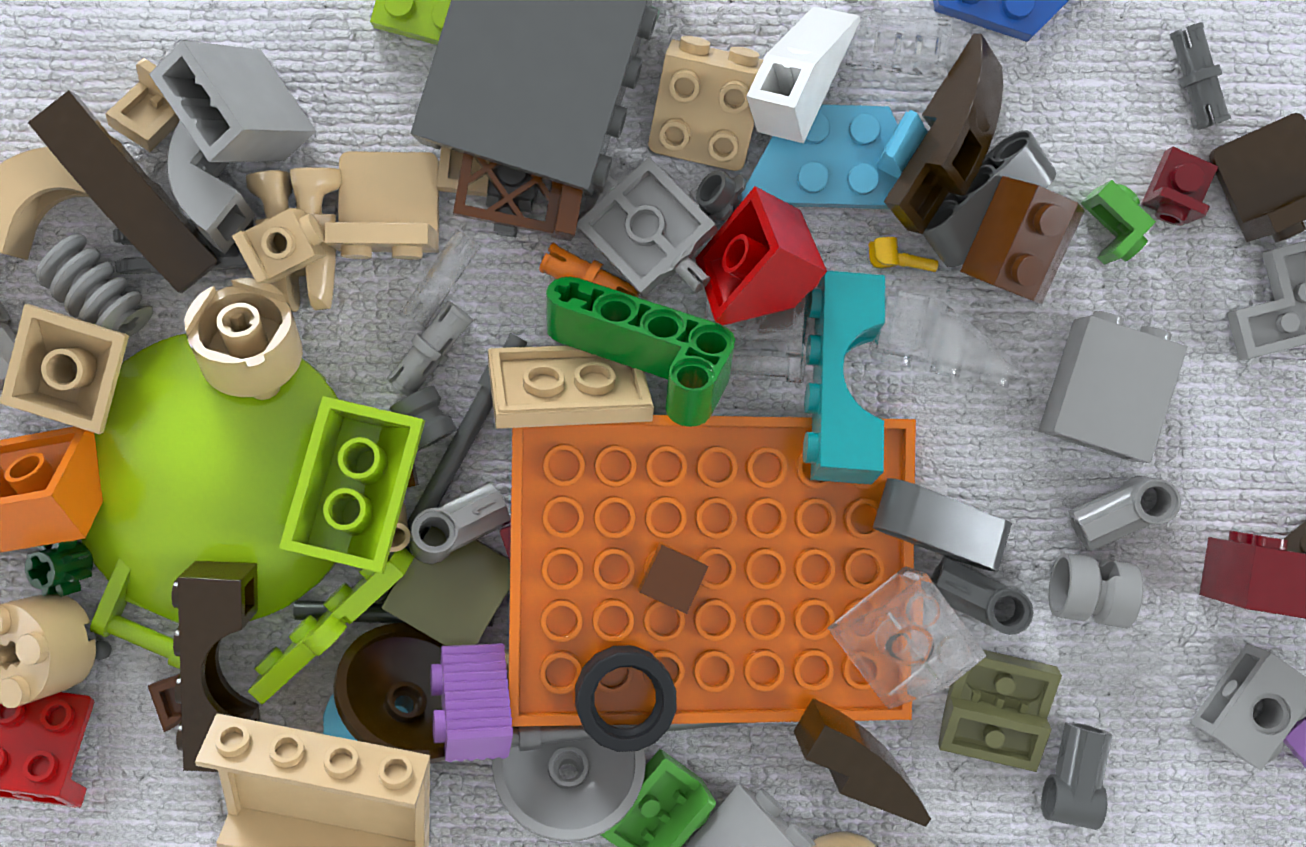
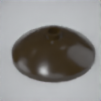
M394 623L376 627L353 641L343 654L336 669L333 693L338 714L347 730L357 741L430 755V764L445 760L444 743H434L433 711L442 710L441 695L431 696L430 685L431 664H440L441 647L445 646L444 644L407 623ZM395 706L404 707L408 713L400 711Z

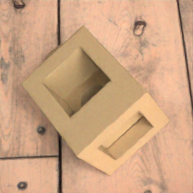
M289 208L246 231H240L232 235L256 283L276 282L327 256L321 245L325 241V236L319 223L312 214H305L303 209ZM279 233L283 234L287 240V247L282 253H280L274 241V237Z

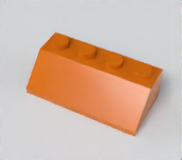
M73 426L0 440V553L85 539L103 503L94 432Z

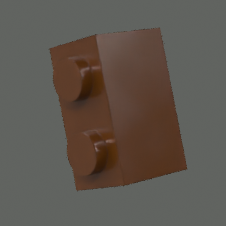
M1002 176L960 272L1042 304L1085 211L1078 202L1044 187Z

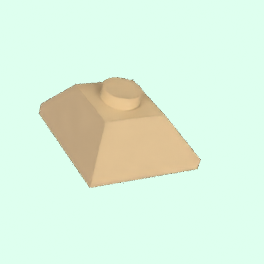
M24 304L0 404L97 434L104 433L129 335L31 304Z

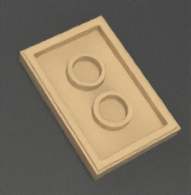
M570 346L488 349V367L496 429L650 422L653 420L654 406L645 372Z

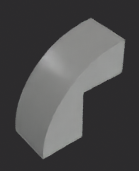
M179 121L173 133L168 151L167 164L170 186L180 207L203 236L215 248L226 254L235 242L232 235L244 231L256 215L238 190L217 178L229 162H208L183 123Z

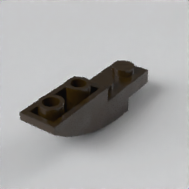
M974 33L923 112L922 116L931 128L884 200V203L907 231L923 234L948 193L965 196L989 150L1002 105L1003 70L1002 65L982 34Z

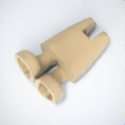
M294 168L290 169V173L281 170H267L246 175L247 189L250 193L261 199L266 218L255 220L256 225L289 209L288 201L292 190L296 199V208L303 209L305 214H312L319 223L324 236L325 222H336V215L322 214V201L326 194L340 187L342 183L340 169ZM279 233L274 237V241L280 253H282L287 247V240L283 234ZM324 242L321 245L327 256L276 282L270 283L281 291L292 312H297L300 307L299 277L306 276L308 298L312 308L315 311L331 309L336 249Z

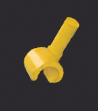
M880 237L870 241L868 244L870 263L875 268L908 266L936 272L938 269V260L908 253H898L897 237Z

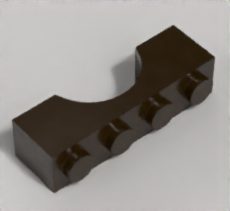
M195 561L174 581L171 599L173 607L178 608L179 626L175 631L173 639V651L175 656L180 657V675L175 685V701L177 704H181L182 721L178 726L176 735V746L179 751H183V771L218 772L216 769L200 767L195 764V760L217 713L260 722L259 704L243 697L229 685L219 663V647L222 638L241 631L258 612L257 563Z

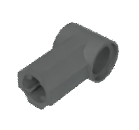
M946 556L936 566L926 592L927 596L990 626L1000 633L1008 635L1019 634L1026 630L1032 622L1034 614L1031 601L1021 591L1008 587ZM1003 597H1012L1015 603L1013 616L1007 621L998 622L994 615L995 604Z
M1065 722L1055 774H1050L1047 777L1042 790L1041 810L1046 820L1098 830L1102 827L1108 805L1103 780L1113 736L1111 733L1086 724Z

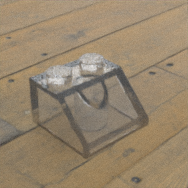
M907 566L903 567L828 627V630L888 709L948 688L986 657L984 651L925 572Z

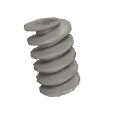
M80 233L70 235L52 247L37 267L36 278L41 286L50 289L51 296L56 301L64 303L65 310L69 315L78 317L79 320L127 334L129 337L147 324L153 314V307L148 305L137 311L135 310L142 300V295L137 291H133L122 296L121 294L128 286V281L124 277L120 276L108 282L114 273V266L109 262L95 266L101 257V253L96 248L82 251L87 244V238Z

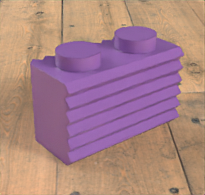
M504 643L442 646L440 664H431L430 669L431 696L441 695L442 710L433 711L434 743H444L445 761L449 763L455 760L462 762L466 759L473 761L475 759L484 760L489 758L493 760L497 757L502 759L509 757L513 727Z

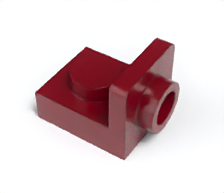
M1174 146L1165 150L1141 205L1155 210V216L1159 220L1172 225L1182 226L1206 217L1210 206L1203 203V200L1218 166Z

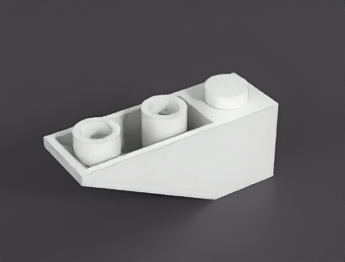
M813 6L766 54L746 96L757 132L804 144L860 23L859 15Z

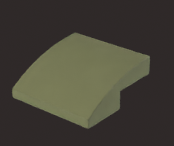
M431 526L422 541L429 546L436 547L444 544L446 537L441 529ZM475 540L451 552L447 558L438 563H423L414 557L405 575L395 583L381 608L445 646L478 644L510 591L509 558L479 540Z
M961 644L945 703L938 742L939 749L1037 772L1052 730L1047 718L1062 677L1058 667Z

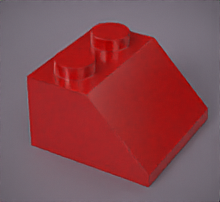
M754 186L695 258L696 264L706 275L711 277L710 282L706 287L704 286L714 320L721 325L793 309L808 292L818 285L820 279L827 272L801 210Z

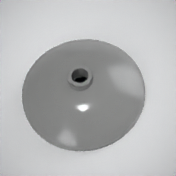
M594 739L541 744L540 750L520 751L519 746L510 748L509 757L505 759L497 757L492 760L493 779L503 806L510 816L523 828L539 837L552 841H583L599 836L613 828L633 807L644 780L645 750L616 752L600 746ZM564 764H571L577 769V775L571 779H566L560 775L558 770Z

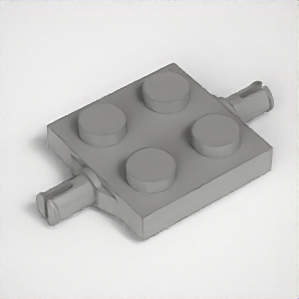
M650 157L644 160L630 174L622 176L617 180L609 174L604 187L596 185L595 188L601 194L594 207L578 220L577 227L643 298L665 278L676 273L693 289L694 293L702 290L699 281L705 287L707 286L711 277L706 275L692 258L696 250L718 231L716 224Z

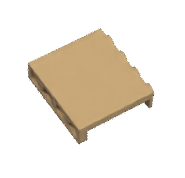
M216 714L195 760V764L200 767L216 769L219 772L228 816L216 842L217 847H429L430 755Z

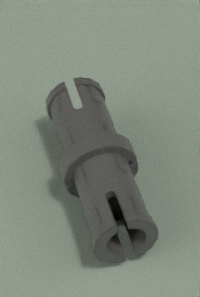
M1203 22L1186 27L1192 47L1190 46L1186 30L1182 31L1180 29L1169 35L1173 41L1183 77L1178 80L1181 89L1187 88L1197 121V130L1214 125L1209 105L1215 124L1232 119L1228 113L1217 77L1222 75L1220 64L1214 65L1203 29Z

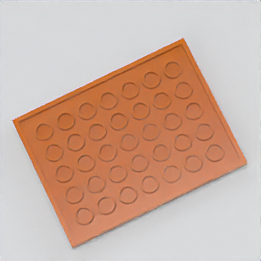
M653 415V420L650 422L512 428L508 672L512 727L582 725L575 706V685L582 668L596 653L612 646L633 645L651 652L669 672L676 688L677 706L671 724L799 722L812 698L842 712L854 721L912 720L914 544L873 529V524L887 478L899 479L915 484L916 419H882L884 420V472L872 485L810 480L811 463L803 462V442L805 433L812 432V417L711 416L705 423L699 426L688 427L673 422L668 415ZM659 543L709 566L687 614L638 591ZM632 667L617 668L608 672L599 681L595 691V707L598 715L609 725L641 724L652 713L656 703V690L652 680L643 671Z

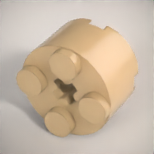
M253 278L231 280L233 286L225 287L216 291L215 286H212L203 291L188 308L184 323L189 345L204 378L212 387L227 395L254 397L260 400L272 398L279 392L280 387L295 374L303 354L302 342L295 319L284 295L274 285L270 283H256Z
M58 593L46 596L42 594L0 604V704L4 707L16 708L65 691L83 682L90 673L95 661L96 643L95 639L88 641L84 625L91 622L85 610L74 599L67 595L60 597Z

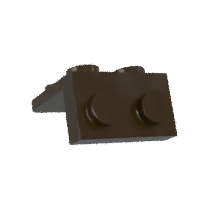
M1290 114L1211 151L1209 155L1210 163L1218 166L1215 174L1246 242L1272 235L1276 243L1306 230L1303 222L1306 220V119L1302 114Z

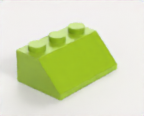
M322 396L279 549L384 574L425 420Z

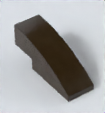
M812 698L793 731L805 760L828 768L840 794L926 827L931 818L904 769L888 749L863 726L842 712Z

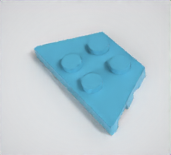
M822 104L804 144L772 136L748 180L745 190L741 193V202L756 186L794 207L889 209L884 200L898 179L878 169L879 165L877 162L898 125L890 107Z

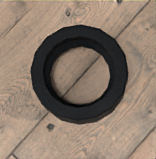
M633 645L612 646L596 653L582 668L575 685V706L585 732L600 746L616 752L639 751L655 744L670 728L677 710L676 688L665 666L651 652ZM632 667L643 671L652 680L656 690V703L652 713L643 723L632 728H617L607 724L598 715L595 707V691L599 681L608 672L617 668Z

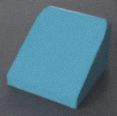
M911 109L909 112H905L877 162L879 165L878 169L897 179L928 133L918 113Z

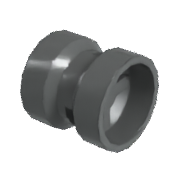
M435 386L421 389L401 399L389 408L391 412L425 420L417 452L439 442L458 430L451 416L443 414L442 410L439 409L441 397Z

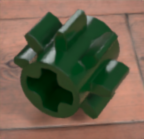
M77 540L38 546L39 551L27 553L26 577L32 586L42 589L43 596L58 593L60 597L79 592L81 591L79 580L92 577V554L83 543L77 542Z

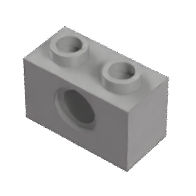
M1247 643L1190 723L1236 757L1262 771L1268 762L1274 760L1280 754L1284 744L1283 740L1296 722L1306 717V677L1272 652ZM1263 699L1262 712L1253 718L1254 706Z

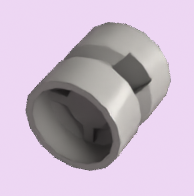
M1065 552L1057 557L1049 582L1048 599L1053 616L1078 621H1086L1093 616L1094 621L1098 624L1126 629L1132 626L1137 619L1142 604L1143 579L1141 570L1136 564L1104 559L1098 565L1093 557Z

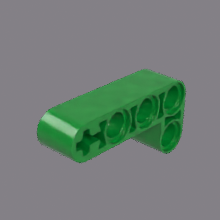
M561 277L548 285L546 290L547 333L553 340L667 379L668 387L665 409L669 418L679 425L688 427L699 426L711 417L730 378L735 337L727 327L580 278Z

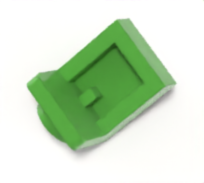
M1110 180L1094 189L1080 203L1116 237L1097 257L1104 265L1120 258L1124 262L1130 260L1148 242L1143 235L1156 221L1139 206V198L1128 187L1116 184L1113 180Z

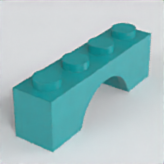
M827 271L821 278L817 288L809 292L807 301V317L815 318L814 335L808 336L806 344V365L813 366V383H807L804 411L805 413L812 414V432L805 433L803 462L811 463L810 480L872 485L884 472V420L868 413L854 400L844 379L843 366L845 355L857 346L872 342L885 323V275Z

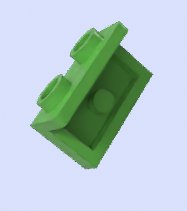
M659 749L645 765L643 784L633 807L617 825L600 836L617 847H681L690 835L707 821L712 809L716 805V801L701 777L662 749Z

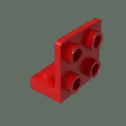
M59 692L16 708H7L0 704V798L81 808L87 788L71 778L76 757L95 703L94 699L88 695Z

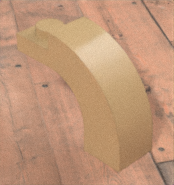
M48 147L19 153L0 164V253L28 260L36 230L44 215L64 200L76 197H89Z

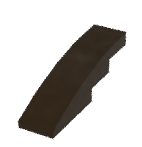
M68 90L28 122L54 156L103 213L178 293L185 292L221 263L161 186L149 179L121 142L109 135L78 95Z

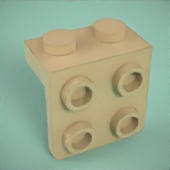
M682 36L680 41L672 39L664 58L648 141L649 149L657 154L727 170L738 171L742 169L745 164L754 127L753 116L746 96L763 63V59H759L760 54L744 47H731L729 52L710 48L709 41L695 36Z
M344 152L339 158L342 183L339 186L338 222H325L324 243L340 251L341 257L349 259H371L372 252H392V258L418 260L422 259L423 253H439V191L437 190L439 159L431 152Z

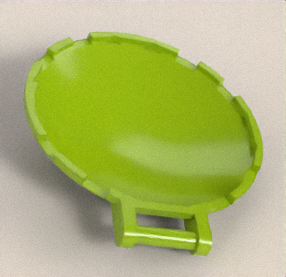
M187 333L158 341L140 350L122 363L104 433H94L103 503L86 538L80 539L90 550L95 566L109 581L90 625L91 632L105 638L110 634L167 658L168 665L180 669V657L175 656L173 651V638L122 617L121 615L127 602L179 623L178 608L173 607L171 599L173 584L176 578L195 561L257 563L258 612L250 620L253 621L289 606L318 585L333 569L336 562L279 549L322 396L339 399L326 382V378L309 362L302 358L297 371L291 379L280 387L279 392L275 396L265 400L254 397L231 396L212 387L201 372L189 345Z

